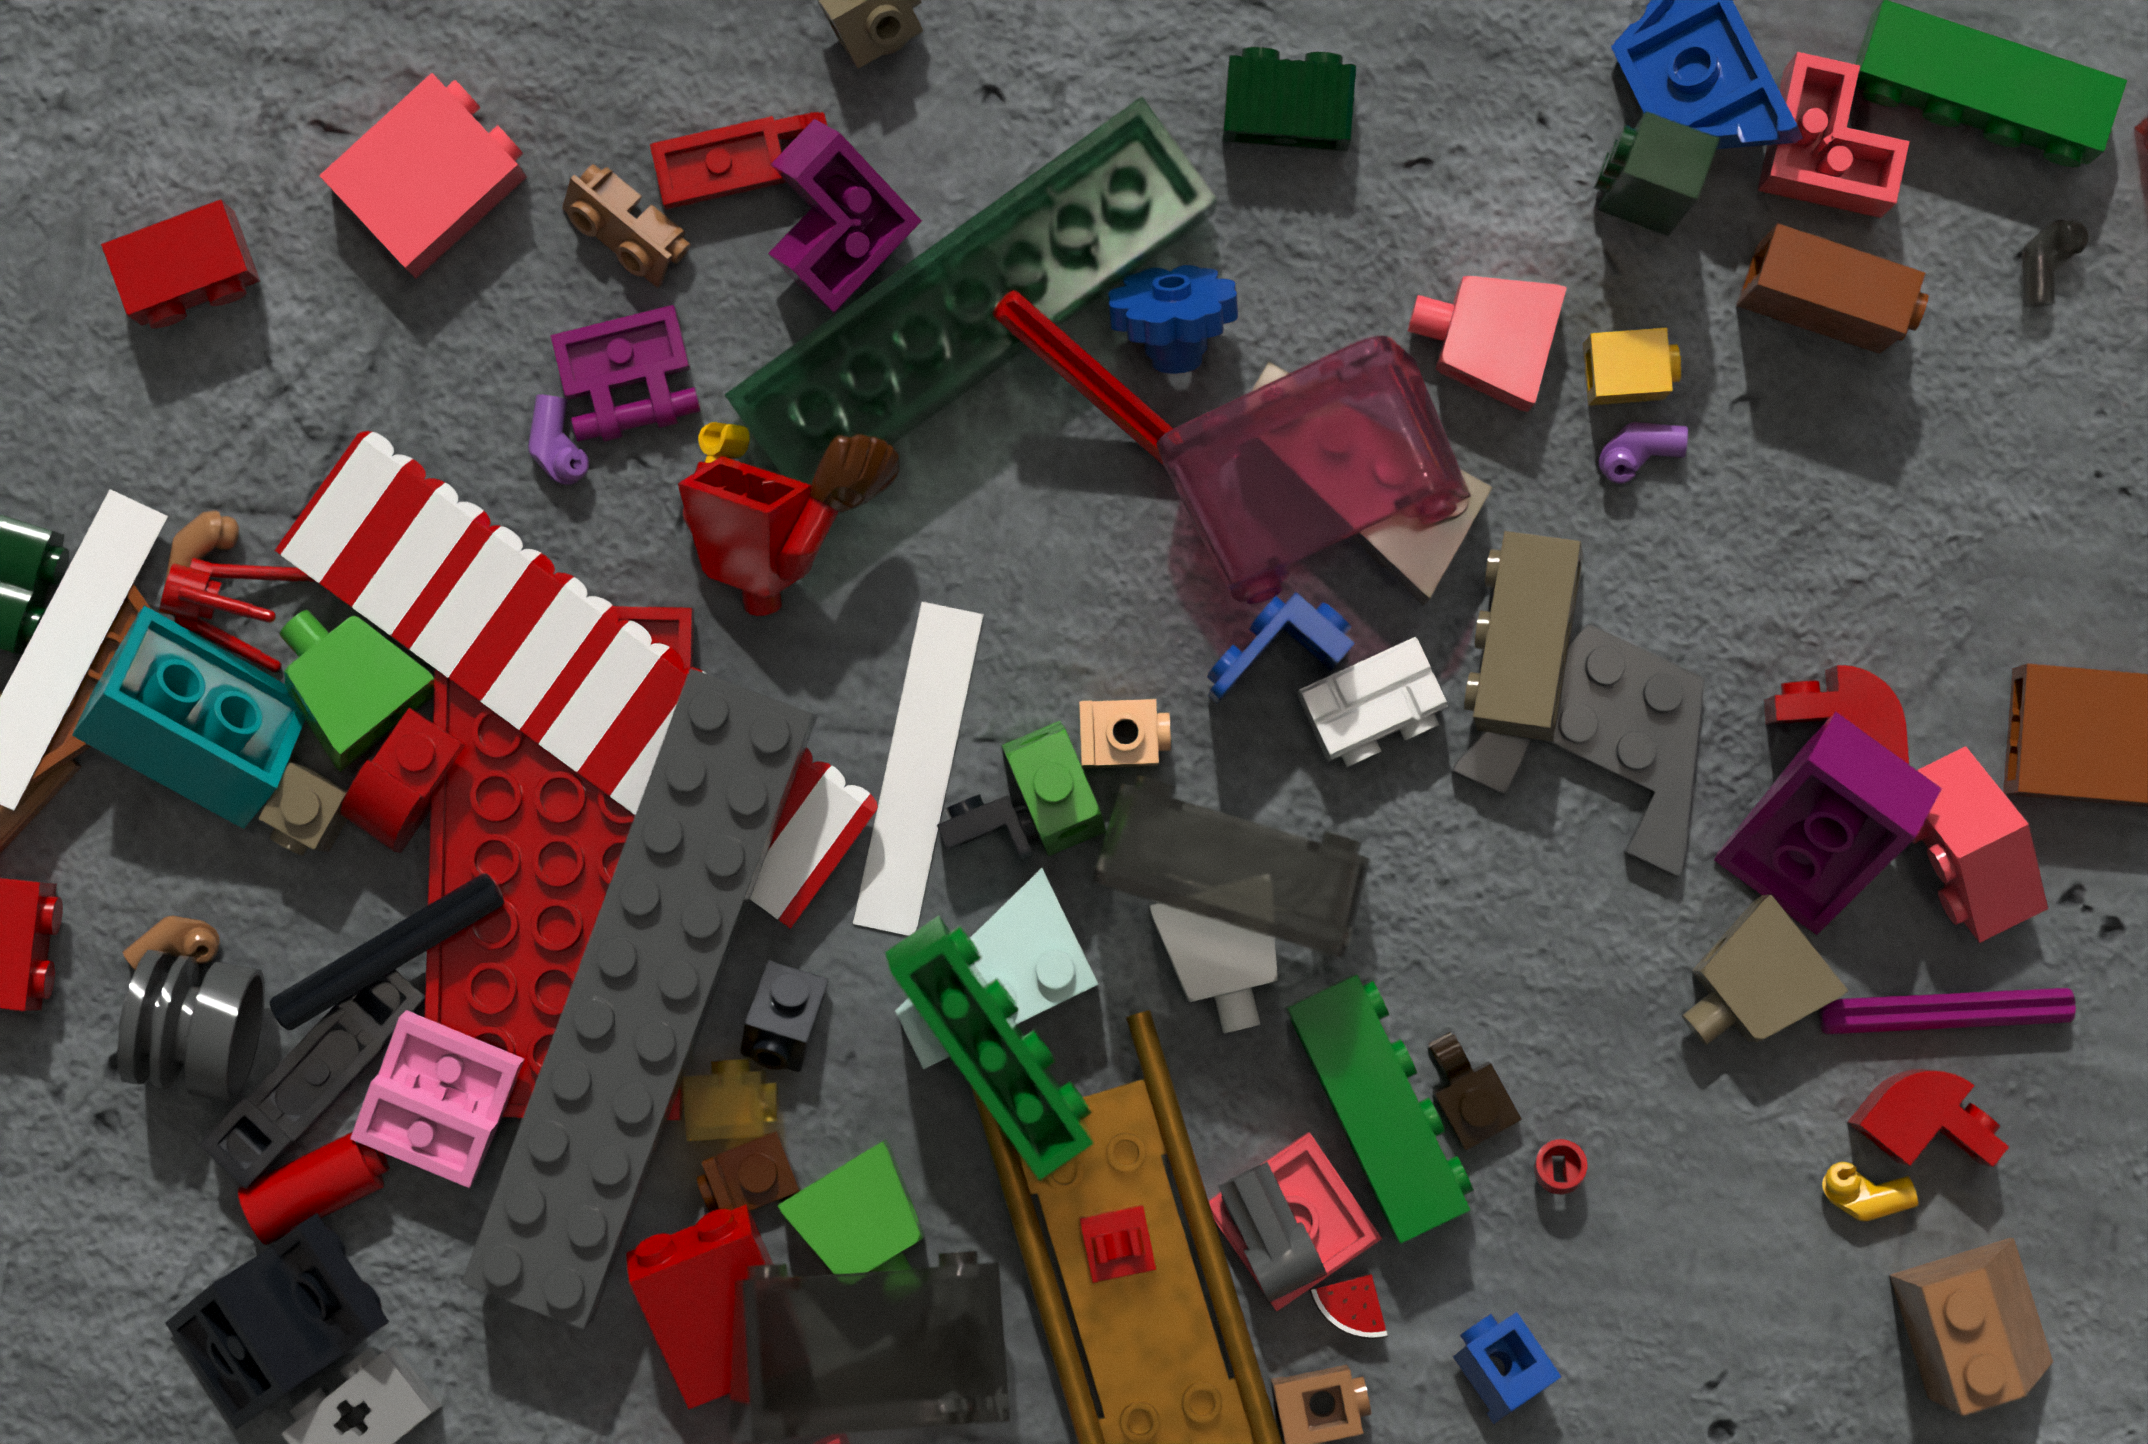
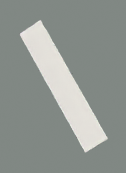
M111 489L105 497L0 697V805L13 811L20 801L168 517Z
M921 602L853 924L908 936L917 930L938 831L937 824L940 822L984 614Z

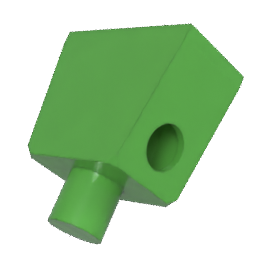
M304 610L293 617L279 633V636L299 657L284 671L285 687L330 760L340 772L392 731L408 708L416 711L433 697L434 677L424 667L357 616L353 615L347 618L329 633L309 610Z
M1061 721L1001 745L1048 856L1107 832L1098 804Z
M887 1139L777 1205L784 1217L845 1286L870 1272L888 1304L922 1284L903 1251L923 1239L925 1234Z

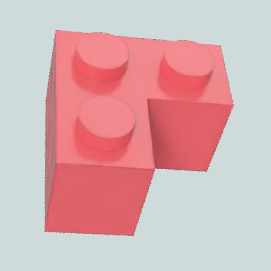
M1797 52L1783 70L1779 91L1797 123L1803 139L1796 143L1767 145L1757 191L1878 218L1883 217L1897 203L1910 141L1847 128L1860 65Z
M1965 746L1918 769V772L1941 787L1942 790L1912 842L1915 844L1922 840L1928 847L1927 854L1932 867L1945 885V888L1938 891L1939 900L1952 923L1958 925L1964 922L1978 942L1981 943L2047 910L2048 905L2029 824L1969 749Z

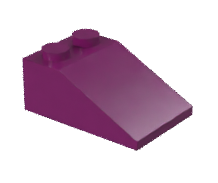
M1835 712L1789 763L1718 851L1714 861L1759 894H1771L1788 915L1818 935L1916 838L1942 788Z

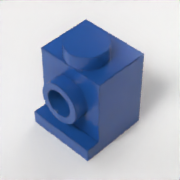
M1515 1312L1499 1324L1493 1315L1490 1314L1460 1335L1466 1346L1453 1356L1490 1410L1486 1414L1493 1424L1562 1377L1518 1312ZM1489 1357H1497L1503 1362L1505 1367L1503 1377Z

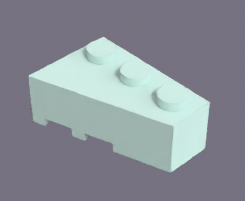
M1042 868L970 937L982 956V959L974 964L987 984L998 978L1018 1006L1019 1011L1011 1016L1016 1024L1098 985ZM908 998L895 1012L922 1068L925 1069L950 1057V1055Z

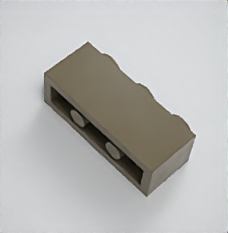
M1504 531L1501 550H1490L1486 567L1485 587L1495 588L1491 612L1480 610L1475 634V648L1484 649L1481 672L1469 673L1464 701V709L1474 711L1473 718L1477 731L1554 741L1584 558L1581 541Z

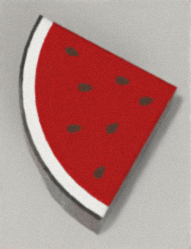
M1371 1273L1309 1289L1311 1298L1319 1312L1330 1324L1340 1331L1365 1339L1388 1337Z

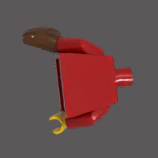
M711 422L705 425L698 435L700 449L707 455L705 462H698L695 473L679 482L678 487L684 506L683 519L692 533L703 572L711 579L741 589L744 609L748 614L765 616L777 612L781 608V591L799 579L804 578L809 573L816 555L838 513L866 504L894 482L900 470L899 454L892 445H888L885 440L877 437L857 434L850 438L838 435L828 446L817 468L811 486L810 484L733 460L742 457L748 449L750 443L748 429L741 425Z

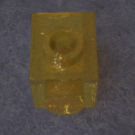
M749 1059L711 1061V1074L683 1076L686 1141L762 1137L769 1134V1122L779 1121L777 1083H766L765 1070L750 1071Z

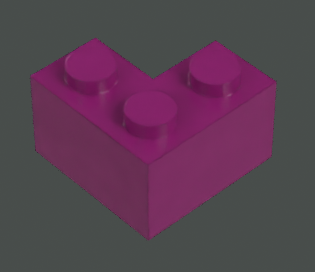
M816 119L770 164L804 199L811 209L768 254L808 296L832 312H835L922 222L916 213L841 133Z

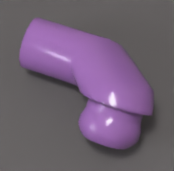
M536 395L528 444L529 453L552 480L563 485H571L578 482L588 472L589 459L587 454L582 449H578L563 433L568 400L550 395Z
M1643 422L1628 423L1603 447L1599 457V468L1608 480L1613 483L1622 484L1631 481L1636 476L1635 472L1651 455L1684 458L1687 449L1688 428L1687 426Z

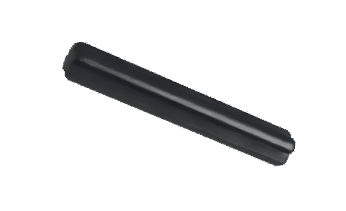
M482 873L275 995L269 1002L275 1019L286 1030H293L490 914L504 903L499 886L490 875Z

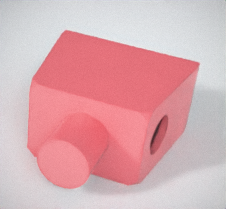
M1463 276L1458 285L1453 304L1417 295L1407 332L1443 341L1435 369L1441 374L1518 410L1529 412L1536 402L1567 287L1558 284Z

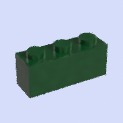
M1645 111L1635 128L1624 125L1619 139H1615L1610 153L1607 152L1594 185V189L1604 192L1598 210L1669 236L1698 200L1720 138Z

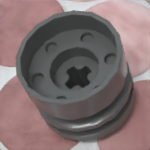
M147 950L140 959L132 977L121 1011L117 1061L118 1073L122 1082L137 1085L145 1084L150 1077L154 1088L170 1089L185 1063V1085L189 1094L225 1101H236L242 1093L251 1072L260 1037L265 1002V979L262 970L214 962L199 988V967L195 957L179 956L173 963L170 953Z

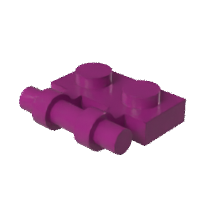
M674 305L550 335L565 397L568 400L587 395L592 397L595 412L572 417L573 429L578 442L600 436L606 442L622 438V431L656 422L659 428L678 424L677 417L701 412L695 387L671 393L669 388L668 375L691 370L677 310ZM647 381L651 398L620 406L615 405L611 389Z

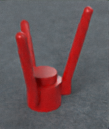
M192 558L190 567L173 563L165 583L159 612L176 616L175 623L188 630L197 632L253 663H257L272 672L280 671L282 666L278 660L200 618L204 617L212 620L217 609L271 623L276 619L275 613L271 610L221 596L222 583L211 580V578L293 582L316 581L296 567L215 564Z

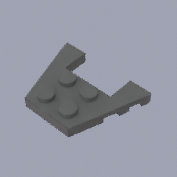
M1588 624L1569 643L1554 741H1541L1649 791L1651 796L1624 853L1671 876L1680 877L1684 868L1705 678ZM1485 732L1458 759L1451 772L1504 796L1532 738Z

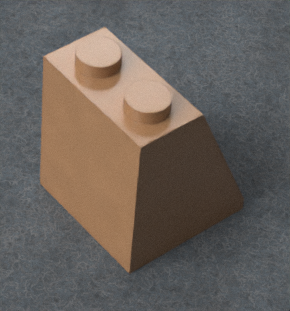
M2014 1238L2004 1239L1889 1275L1928 1399L1960 1415L1969 1414L2026 1396L2053 1363Z

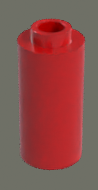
M352 1132L261 1176L248 1189L243 1186L239 1187L238 1197L242 1210L258 1239L264 1245H269L283 1238L297 1225L315 1214L323 1218L384 1188L382 1174L390 1170L385 1154L350 1139Z

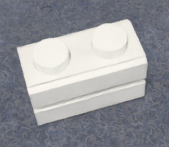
M1416 637L1301 688L1297 692L1298 699L1313 728L1325 758L1330 762L1342 756L1346 767L1382 752L1377 740L1400 730L1406 741L1439 726L1435 714L1448 707L1443 692Z

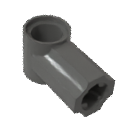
M1268 1162L1251 1168L1218 1185L1226 1208L1248 1247L1244 1252L1269 1303L1327 1275L1309 1234L1302 1222L1297 1224Z

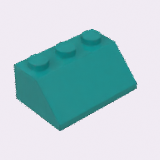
M144 605L92 691L72 736L244 829L277 789L305 719L283 682Z

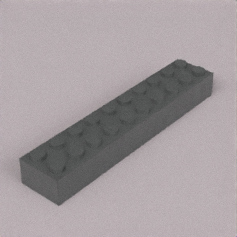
M690 668L461 1282L462 1285L583 1330L593 1321L818 715Z

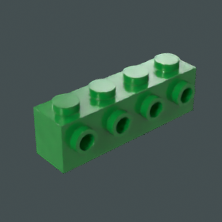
M1883 0L1871 14L1855 62L1856 65H1860L1855 88L1863 90L1862 96L1872 103L1886 107H1897L1899 103H1903L1924 110L1922 116L1932 123L1946 127H1958L1960 123L1984 130L1983 137L1998 145L2019 147L2020 143H2024L2045 150L2043 154L2045 159L2066 167H2080L2081 163L2088 165L2105 151L2127 83L2126 79L1889 0Z
M937 916L885 952L892 976L1039 1181L1094 1144L1084 1120L1092 1114L1086 1101L1071 1081L1060 1087L1048 1070V1067L1056 1062L1053 1055L1035 1030L1024 1036L1011 1016L1019 1011L1018 1006L998 978L987 984L974 964L981 960L982 956L961 926L950 931L941 917Z
M1353 974L1284 1007L1395 1240L1401 1244L1470 1211L1464 1195L1474 1191L1472 1184L1459 1158L1455 1156L1446 1160L1436 1137L1445 1133V1128L1430 1098L1428 1097L1419 1102L1408 1081V1078L1417 1074V1070L1403 1041L1399 1039L1390 1043L1380 1020L1389 1016V1012L1375 983L1371 981L1362 985L1358 974Z

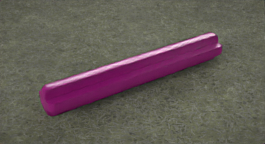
M2069 988L1836 999L1820 1008L1819 1022L1822 1032L1826 1034L2070 1023L2075 1019L2076 1006L2074 993Z

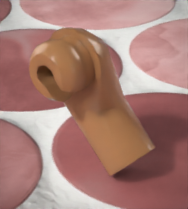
M171 915L160 920L122 953L134 970H136L140 959L147 950L168 952L171 956L195 957L197 964L201 965L212 961L216 957L220 939L215 928L203 920Z

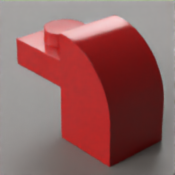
M1837 665L1825 670L1827 692H1820V681L1789 682L1781 684L1782 695H1774L1764 699L1766 725L1827 721L1837 712L1909 764L1906 720L1901 703L1893 690L1881 678L1867 670L1854 666Z
M408 708L373 760H366L355 777L343 800L340 810L341 816L392 851L402 853L431 811L432 793L466 745L415 710Z
M1913 1069L1890 1076L1869 1094L1847 1122L1896 1163L1911 1166L1938 1131L1981 1165L1994 1167L2009 1148L2007 1144L1995 1135L2000 1129V1125L1993 1118L1972 1103H1969L1965 1109L1959 1106L1975 1085L1961 1076L1944 1071Z

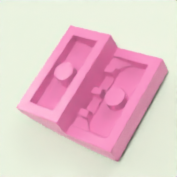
M406 1010L397 1021L380 1071L370 1083L350 1139L470 1188L499 1126L525 1059Z

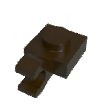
M1450 1031L1428 1043L1433 1056L1449 1082L1432 1093L1464 1150L1472 1148L1522 1120L1490 1062L1472 1069L1458 1039Z

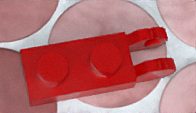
M804 113L803 115H795L774 120V117L770 116L650 144L664 208L667 210L786 183L784 178L770 165L782 153L779 139H795L814 119L827 125L825 113Z

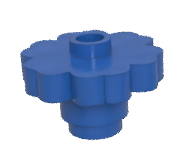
M1193 265L1179 266L1171 271L1163 268H1149L1140 273L1124 277L1123 287L1114 288L1108 292L1112 330L1127 332V338L1131 342L1144 343L1146 355L1152 358V366L1163 373L1179 374L1198 368L1203 361L1202 354L1208 348L1207 338L1222 334L1224 331L1223 324L1233 322L1238 318L1235 282L1230 279H1218L1217 270L1211 268H1200Z

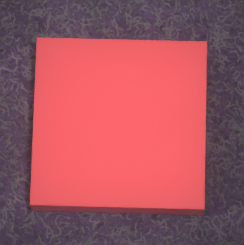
M1309 1131L1263 1163L1268 1162L1297 1224L1303 1223L1327 1275L1270 1302L1276 1312L1382 1240L1378 1231ZM1221 1192L1208 1200L1214 1220L1262 1290L1244 1252L1248 1247L1226 1208Z

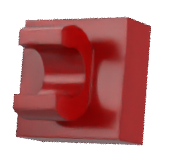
M1143 1204L1079 1217L1093 1283L1156 1270Z

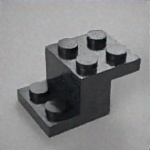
M315 1214L297 1225L272 1247L212 1283L166 1321L165 1324L234 1428L238 1429L280 1398L344 1357L388 1324L389 1320L382 1311L381 1301L376 1291L368 1283L361 1280L347 1259L345 1247L340 1237L332 1229L326 1227L319 1215Z

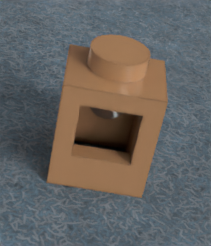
M1347 1364L1289 1377L1282 1376L1271 1379L1284 1444H1317L1363 1434L1360 1417L1371 1415L1364 1377L1352 1379ZM1319 1391L1330 1393L1334 1399L1332 1409L1325 1414H1317L1310 1409V1399Z

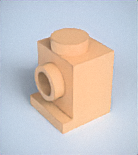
M1156 699L1079 701L1082 769L1158 766V751H1171L1170 714L1157 713ZM1128 720L1136 725L1138 736L1134 742L1121 744L1114 738L1113 728L1120 721Z

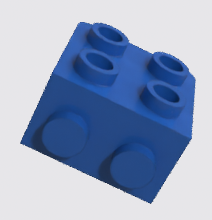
M1297 592L1293 594L1286 604L1275 596L1251 623L1249 630L1257 637L1243 652L1233 644L1208 672L1207 678L1214 683V686L1209 690L1207 697L1215 704H1218L1283 630L1332 671L1355 644L1346 636L1352 626L1325 602H1322L1315 609Z

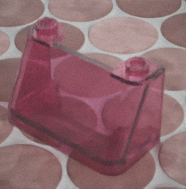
M1385 335L1365 338L1174 428L1164 434L1156 443L1164 466L1231 598L1240 603L1246 601L1247 604H1257L1275 597L1282 591L1280 583L1290 575L1287 565L1395 515L1401 514L1406 518H1419L1421 524H1430L1452 515L1457 510L1456 503L1471 497L1415 359L1393 339Z

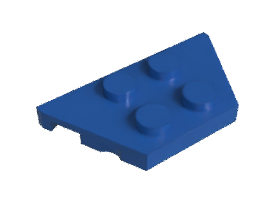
M1651 0L1647 4L1646 11L1641 19L1630 24L1611 46L1643 113L1647 111L1720 138L1716 149L1790 144L1803 139L1797 123L1733 0Z

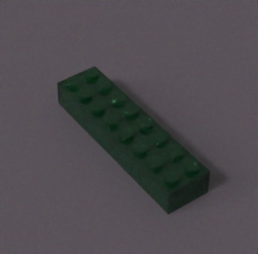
M1141 96L724 395L782 476L812 486L813 478L828 446L838 435L851 438L857 434L880 438L885 440L888 445H893L1028 347L994 318L993 311L996 305L1007 293L1018 291L1056 326H1059L1122 281L1124 277L1136 271L1214 215L1217 198Z

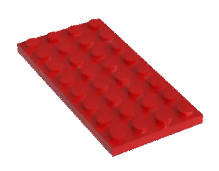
M614 606L619 612L620 618L618 621L631 620L640 624L651 636L652 642L650 645L661 643L671 647L682 657L684 662L683 668L693 667V608ZM435 669L433 723L466 746L431 795L428 905L482 873H487L495 880L502 892L504 903L500 908L427 950L425 1018L525 1059L502 1116L523 1118L635 815ZM683 1080L668 1120H682Z

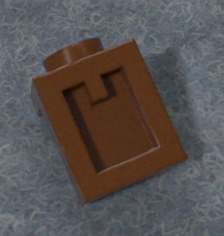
M778 1130L701 1161L705 1174L696 1177L702 1198L709 1212L718 1209L733 1210L747 1204L749 1211L802 1190Z

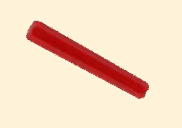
M1010 291L996 305L993 311L996 320L1163 466L1170 470L1176 469L1191 452V445L1186 439L1018 291Z

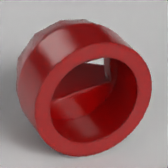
M1564 1139L1552 1140L1539 1150L1534 1163V1174L1539 1185L1547 1192L1558 1195L1568 1194L1582 1184L1588 1167L1587 1158L1583 1150L1574 1142ZM1552 1156H1563L1564 1183L1554 1181Z

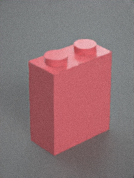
M433 73L428 75L319 175L415 279L527 178L515 162L523 155L519 147L498 125L489 133L473 117L481 107L456 80H453L445 87Z

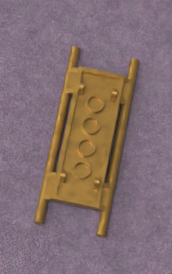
M1151 1010L1126 1017L1144 1079L1084 1096L1083 1098L1092 1112L1084 1120L1094 1144L1040 1181L971 1086L1078 1443L1283 1444ZM1163 1154H1167L1233 1368L1235 1377L1228 1378L1161 1158ZM1036 1193L1038 1194L1105 1416L1099 1419L1031 1195ZM1143 1204L1156 1270L1093 1283L1079 1217Z

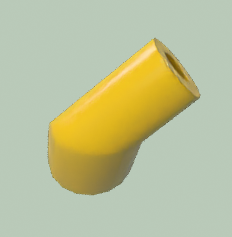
M1837 1162L1830 1166L1823 1178V1191L1830 1203L1858 1221H1871L1918 1207L1917 1193L1909 1176L1876 1185L1857 1172V1167L1853 1164Z

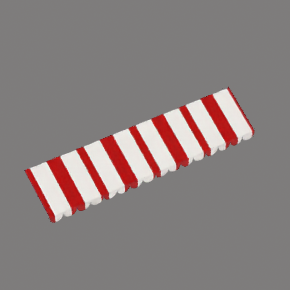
M372 431L359 432L274 551L636 815L689 670L691 668L703 673L705 672L694 667L683 668L684 662L680 654L667 645L661 643L650 645L652 642L651 636L643 626L631 620L618 621L620 618L619 612L610 602L597 596L586 597L587 589L574 576L561 572L554 574L555 567L552 561L539 551L533 549L522 550V541L513 531L500 525L489 527L491 524L490 518L483 509L469 502L457 503L458 494L449 484L436 478L425 479L426 471L423 466L411 457L398 454L393 455L394 448L385 437ZM807 747L750 900L790 929L878 808L877 801L867 790L855 785L844 787L846 784L845 778L834 766L822 761L812 763L813 756Z

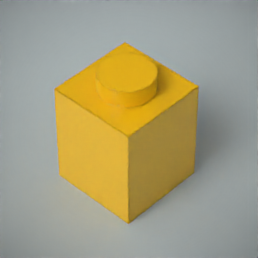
M1667 327L1590 333L1583 342L1588 406L1664 400L1673 391L1672 383L1680 382L1679 346L1678 344H1669Z

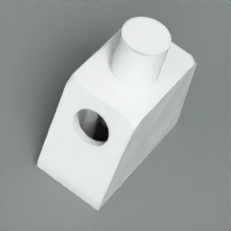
M1269 876L1150 905L1151 918L1188 1002L1214 997L1223 1034L1260 1025L1252 987L1277 981L1272 893Z

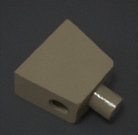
M1771 894L1761 895L1748 906L1693 969V974L1709 994L1685 1012L1682 1018L1696 1037L1706 1046L1732 1025L1737 1028L1748 1042H1759L1842 997L1848 990Z

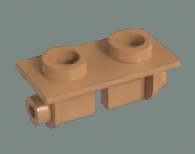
M593 164L582 174L580 179L574 174L570 178L562 210L568 214L573 225L583 234L590 237L595 236L616 253L619 262L635 276L645 277L655 287L659 288L663 283L670 260L675 264L678 263L691 247V244L684 239L685 231L652 204L637 219L633 217L629 212L640 203L642 196L615 175L608 167L601 170Z

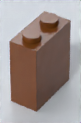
M1777 223L1755 247L1736 306L1880 354L1897 340L1903 341L1909 329L1917 330L1926 310L1929 295L1920 292L1925 272Z
M2028 663L2012 668L2003 793L2014 796L2148 807V674Z

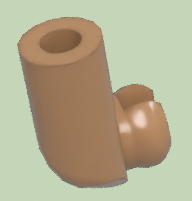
M218 511L202 512L177 532L172 540L165 583L173 563L190 567L192 558L202 560L214 547L221 550L233 548L239 536L237 521L229 516H221Z

